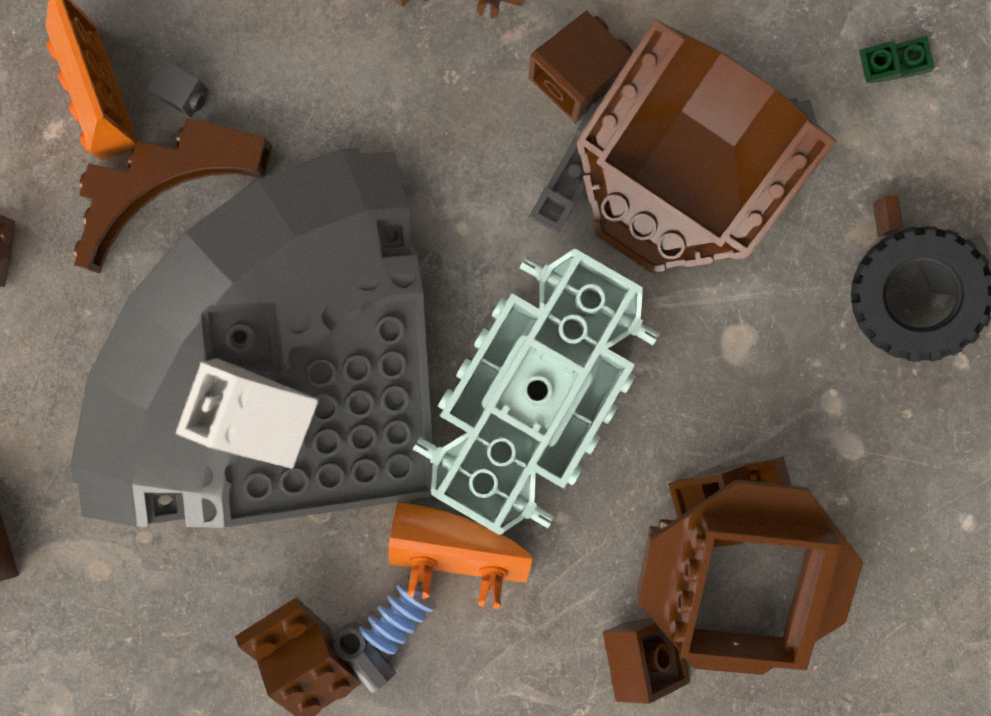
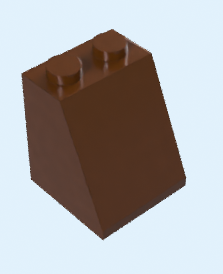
M586 10L530 55L528 79L576 124L588 112L592 103H597L609 91L633 51L624 40H617L609 32L607 24L600 17H593Z

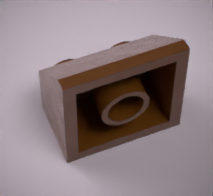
M652 618L625 622L603 631L616 702L650 704L690 683L686 659L680 658L675 645Z

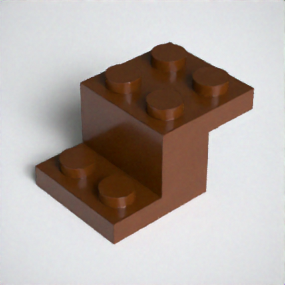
M784 457L728 466L703 476L668 483L677 518L734 480L791 485ZM715 539L713 547L738 545L745 542Z
M297 597L235 636L238 647L257 661L268 697L294 716H316L320 713L321 709L338 699L346 697L351 690L361 685V681L355 671L336 654L334 638L329 626Z

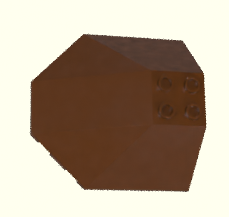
M654 19L576 142L578 154L581 156L583 165V177L588 201L591 203L596 236L651 273L665 271L668 268L692 267L711 264L718 260L730 258L736 260L749 257L837 140L780 91L721 51Z

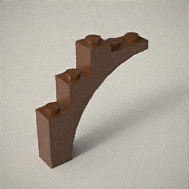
M186 118L184 127H181L177 133V150L137 140L135 149L130 152L128 157V173L88 163L87 170L81 175L79 181V196L91 202V206L84 213V231L81 240L76 243L74 248V266L100 274L108 251L123 227L142 207L163 192L188 181L215 175L239 174L259 178L265 177L273 146L266 137Z

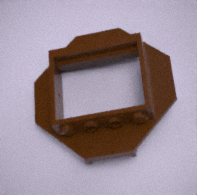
M734 480L676 520L660 519L658 527H649L636 596L641 607L675 645L680 658L686 659L694 669L763 675L774 667L807 670L815 642L846 623L863 561L808 487ZM715 539L806 548L783 637L694 629Z

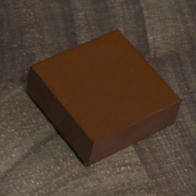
M897 195L885 196L873 203L878 237L887 236L902 229Z

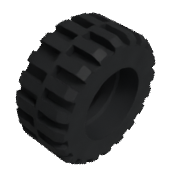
M934 226L910 227L886 236L866 253L859 263L853 278L851 305L858 326L871 343L896 358L899 357L912 362L928 360L933 362L962 352L964 347L970 343L973 344L980 337L979 334L985 326L988 327L991 321V271L988 266L990 263L985 254L982 255L972 241L962 238L958 235L959 233L949 229H938ZM915 261H929L942 266L954 279L957 289L956 303L950 314L941 322L928 327H913L900 322L891 313L886 301V289L892 275L902 266Z

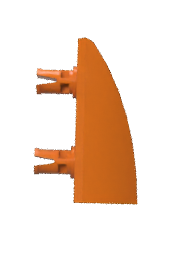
M397 502L389 540V564L412 567L407 595L414 598L418 583L421 581L422 599L429 598L433 570L480 576L482 580L478 605L481 607L485 606L488 593L491 591L493 609L501 607L503 580L526 583L531 569V555L503 534L499 535L478 522L456 514L425 506Z

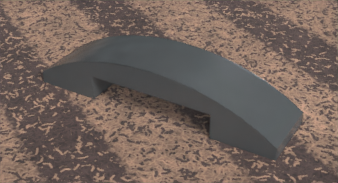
M594 102L579 126L572 143L550 182L544 188L529 215L530 219L558 234L586 187L583 177V165L581 156L578 154L576 141L599 107Z

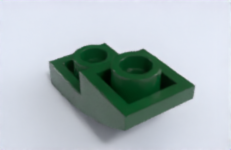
M927 36L897 44L891 41L859 50L866 84L916 76L932 72L935 68Z

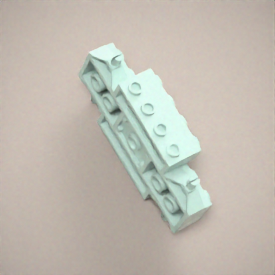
M577 249L571 250L552 264H546L545 266L530 259L528 256L525 257L524 263L522 262L519 269L536 277L537 281L540 282L539 307L531 305L514 294H511L508 300L501 298L491 315L496 318L495 323L490 331L485 328L482 330L474 344V347L479 349L472 361L467 358L465 359L456 377L461 379L455 391L448 389L438 407L443 409L440 417L467 433L443 448L440 446L436 447L420 437L417 443L426 447L428 451L417 444L413 448L414 451L429 458L430 462L433 463L431 495L499 535L524 518H531L546 528L550 526V522L539 515L550 521L554 519L555 515L538 507L537 503L534 502L536 473L563 489L567 482L571 485L575 483L583 468L578 464L585 452L588 454L592 453L601 437L596 434L602 421L607 424L610 422L618 408V405L613 402L620 391L623 393L628 391L636 376L631 373L635 364L608 348L630 334L632 336L636 335L653 346L660 334L642 323L643 320L640 319L643 287ZM536 380L542 381L547 387V395L541 401H534L527 394L528 385Z

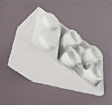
M215 358L201 362L176 434L210 448L293 469L319 399Z

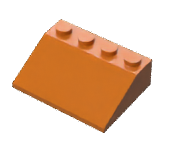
M48 0L46 29L50 40L46 41L51 56L54 60H58L61 71H58L57 75L62 87L69 91L72 102H69L68 106L73 118L80 122L83 133H80L79 137L84 149L102 161L135 149L138 139L97 25L72 0Z

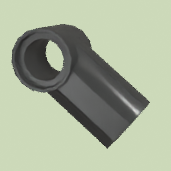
M356 622L349 623L335 637L334 650L341 659L348 662L369 691L374 693L384 686L396 674V671L380 650L369 643L360 633L359 627L363 625ZM349 633L355 634L360 640V647L357 649L348 648L344 643V635Z

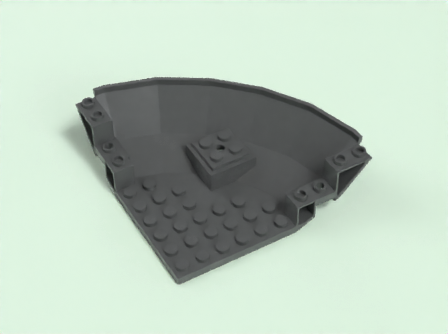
M359 148L339 149L257 179L185 231L132 292L87 376L70 464L72 482L78 483L83 517L135 527H149V524L185 519L186 527L225 528L434 497L431 495L433 463L430 462L429 458L413 450L415 444L428 451L426 447L417 443L420 437L433 444L424 296L418 257L416 254L411 253L410 209L394 152L360 153ZM388 229H393L396 234L395 239L391 242H387L385 239V232ZM238 330H243L247 333V338L242 343H237L233 340V334ZM218 358L319 399L293 469L210 448L176 434L201 362ZM163 495H168L172 498V501L167 505L159 503L158 499Z

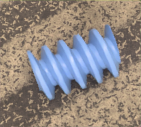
M406 575L405 577L409 582L410 576ZM418 583L414 598L407 595V587L398 584L396 588L401 596L399 598L390 594L387 596L391 607L389 609L382 605L377 607L382 617L380 619L372 615L368 617L372 625L371 630L364 626L359 627L360 633L374 647L388 654H395L398 651L397 643L404 644L408 640L406 632L414 633L417 630L415 621L422 623L426 620L424 610L432 612L436 609L431 596L422 599V585Z

